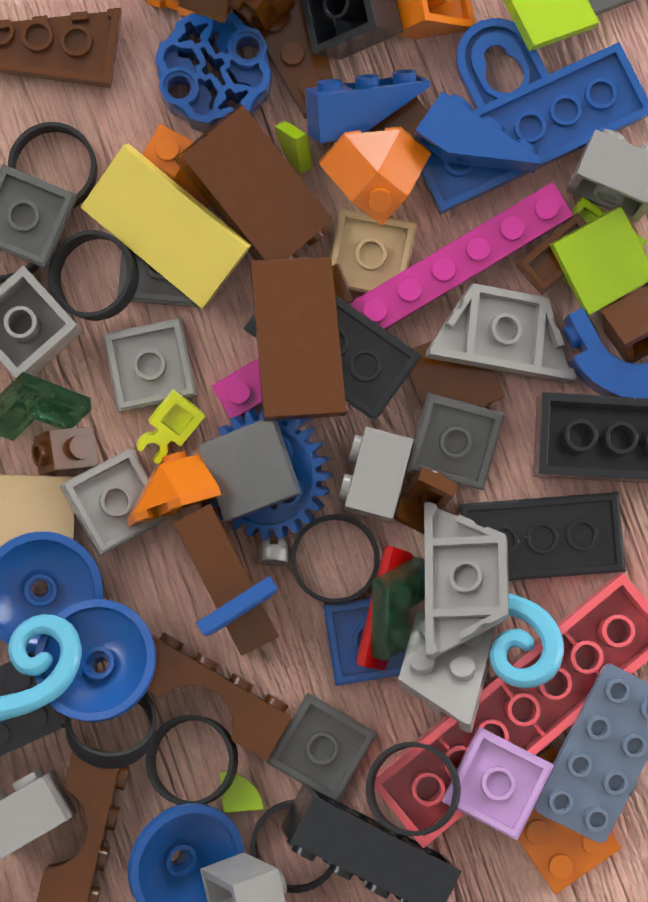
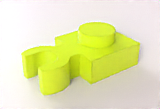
M173 389L148 419L149 423L155 427V430L153 432H146L139 437L136 444L137 449L142 451L149 443L158 444L159 449L152 458L156 464L161 463L162 457L167 456V445L172 440L181 447L206 417L205 413Z

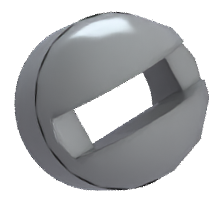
M270 536L267 540L261 541L258 547L257 563L267 566L289 565L290 550L286 540L278 538V544H271Z

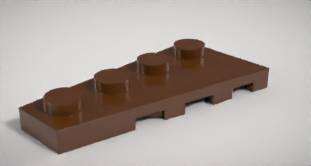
M293 0L289 9L285 13L280 14L266 31L254 22L250 25L252 29H257L263 36L268 46V57L305 119L307 118L305 88L318 87V81L334 78L328 57L313 55L301 0Z
M121 7L107 9V12H72L69 16L48 18L47 15L31 17V20L12 22L10 19L0 20V73L111 88L122 18Z

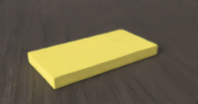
M129 143L122 146L80 207L202 309L209 304L252 246Z

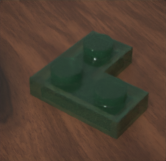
M22 372L0 394V437L14 441L34 420L60 429L73 428L92 410L91 398Z
M413 557L373 580L372 658L387 661L407 648L410 639L408 609L425 599L424 558Z

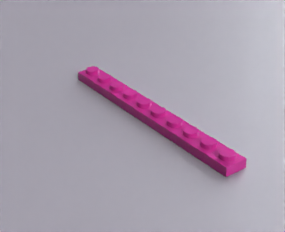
M551 182L352 301L349 305L386 330L567 222L574 215L555 184ZM258 358L212 385L213 390L230 418L238 415L243 416L245 412L253 410L262 404Z

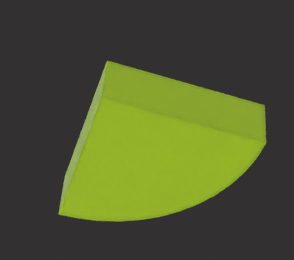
M287 121L275 125L279 144L290 164L300 174L311 170L312 159L308 134Z
M220 771L221 784L224 781L227 771ZM236 773L230 788L222 795L223 813L264 810L263 800L257 788L247 778Z

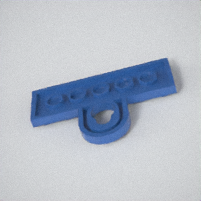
M489 18L479 21L463 34L456 52V69L475 108L472 112L483 119L485 116L495 119L504 127V133L514 140L523 139L532 144L538 151L537 155L542 158L538 169L585 147L595 129L601 132L604 129L617 132L648 117V98L620 42L551 74H548L537 50L529 52L515 23L510 20ZM490 47H500L506 52L508 57L516 60L523 77L520 87L508 93L497 92L487 83L485 77L487 64L484 54ZM431 153L420 175L441 215L529 172L446 163Z

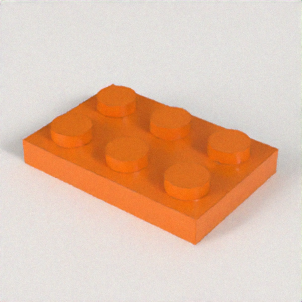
M550 745L536 756L553 764L558 754L553 746ZM534 807L518 838V841L555 895L622 848L612 832H610L606 841L598 843L539 814Z

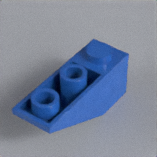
M412 69L396 70L392 72L393 77L381 79L376 74L358 75L355 77V82L342 84L339 79L320 80L317 82L318 87L305 88L308 136L319 143L337 141L344 132L361 130V133L367 132L429 88L430 80L416 74V70Z
M442 91L415 130L414 138L427 147L432 154L446 163L535 173L542 161V158L537 155V149L532 144L523 139L514 140L504 133L505 129L498 121L488 116H485L484 119L471 111L472 107L465 99L456 94H452L450 97Z

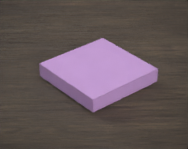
M478 726L457 768L461 785L457 810L518 840L554 765ZM452 780L441 800L449 806L453 795Z

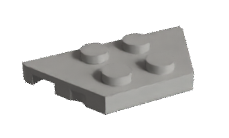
M475 283L466 289L425 353V358L563 383H571L576 378L574 368L569 369L561 347L565 344L560 330L554 324V313L548 297Z
M424 502L425 655L428 659H432L509 619L508 541L504 533L489 527L483 528L476 525L471 519L461 515L455 516L439 509L436 504Z
M425 610L418 611L398 678L400 688L414 698L423 699L427 706L438 714L444 712L459 722V727L463 731L472 733L490 663L489 653L492 643L496 639L499 624L436 658L428 659L425 655Z

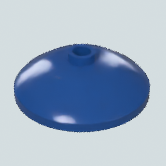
M34 531L18 535L0 546V639L8 645L14 630L22 622L33 616L41 614L57 615L62 610L78 602L103 598L102 578L97 564L89 552L72 538L56 532ZM38 581L47 584V591L42 595H37L32 591L33 585ZM41 634L33 637L28 642L26 652L35 653Z
M86 600L62 610L56 616L66 619L78 632L82 646V657L78 672L70 686L49 704L64 716L81 722L107 721L129 711L145 695L155 673L156 646L148 626L129 607L111 600ZM41 634L37 642L34 657L41 652H48L52 655L53 662L45 672L35 676L37 685L42 683L52 673L60 657L58 642L53 637ZM107 661V669L102 673H97L96 667L98 663Z
M186 803L174 806L160 813L141 831L130 854L128 882L134 900L136 902H208L200 868L243 853L244 845L239 830L224 813L205 804ZM180 850L178 858L171 861L173 854Z

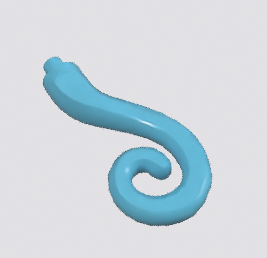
M509 593V616L525 621L536 631L541 639L543 651L539 660L531 667L520 669L512 666L507 659L509 650L519 647L523 651H531L534 649L535 643L534 638L528 632L522 629H509L500 633L492 643L489 653L491 666L502 681L513 687L523 689L538 687L551 680L560 669L564 655L562 634L555 620L541 606L526 598Z
M41 614L25 620L14 630L10 637L8 653L11 663L21 674L37 676L45 672L52 665L53 658L48 652H41L35 657H29L26 653L28 642L39 634L49 635L58 642L60 657L52 673L42 683L31 689L0 696V721L25 715L47 705L64 693L74 680L81 662L82 646L78 632L66 619L56 615Z

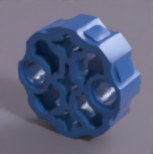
M230 12L225 22L221 23L203 15L200 16L192 13L176 22L174 31L167 40L159 44L155 63L160 82L158 87L161 97L170 113L176 114L188 122L191 129L200 132L209 130L233 109L227 105L229 100L233 99L236 104L244 105L252 117L261 103L267 101L272 84L268 61V46L261 33L257 29H252L241 22L237 14ZM215 33H218V38L215 42V46L219 51L218 54H216L212 48L215 40ZM194 34L196 38H201V41L195 44L193 40H188V36ZM245 46H253L259 51L251 59L241 58L238 52ZM206 59L216 71L220 70L222 85L217 77L212 73H208ZM191 60H195L197 64L196 68L194 67ZM232 74L235 77L238 84H234L231 80ZM179 84L190 88L189 94L181 99L170 95L171 89ZM211 89L216 95L213 110L209 109L210 103L213 99L212 95L209 92Z

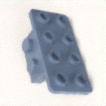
M605 664L601 668L534 805V809L539 814L598 843L607 840L627 799L634 792L637 779L648 761V682L613 664Z

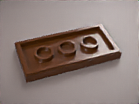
M315 257L251 261L250 273L263 421L345 416L347 411L332 258Z

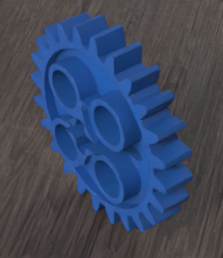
M254 409L245 412V420L240 415L231 418L232 427L224 425L218 429L221 436L263 420V411L261 410L260 417ZM292 419L289 423H287V420H277L302 494L296 496V498H290L277 503V508L269 506L235 519L232 526L234 531L247 525V537L256 535L260 529L263 540H267L270 536L272 537L274 531L277 537L281 539L288 535V528L293 533H296L302 529L301 521L306 524L314 521L315 517L311 510L319 511L324 508L325 505L317 496H325L330 493V489L321 484V481L332 477V473L321 470V465L328 462L330 456H318L317 450L324 445V442L317 441L312 443L309 440L315 430L313 427L304 431L299 430L302 419ZM217 498L210 503L213 507L219 506Z

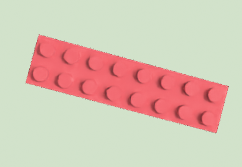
M624 573L615 574L557 623L563 638L564 655L560 669L551 680L538 687L523 689L505 683L495 674L484 683L472 733L460 729L459 722L446 715L414 742L427 744L439 749L452 761L456 770L478 726L536 755L575 722L601 668L605 664H613L633 674L648 661L647 600ZM540 637L534 642L533 650L521 652L509 663L520 669L534 665L541 657L543 651ZM412 747L403 750L378 771L374 789L408 831H420L436 824L447 812L449 805L441 800L452 778L448 768L437 755L424 748ZM456 809L452 818L437 831L413 837L424 848L462 817L464 813Z

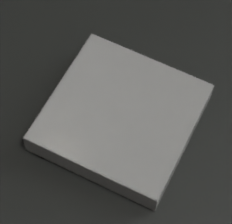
M181 318L103 334L119 413L160 405L173 389L186 399L197 397Z
M132 448L70 479L60 486L99 557L170 518L169 515L128 527L126 519L149 479Z

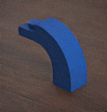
M583 307L572 312L563 320L566 327L562 328L568 344L572 349L578 347L581 353L573 357L568 364L571 368H574L575 374L585 385L602 396L648 398V363L633 364L624 362L608 352Z

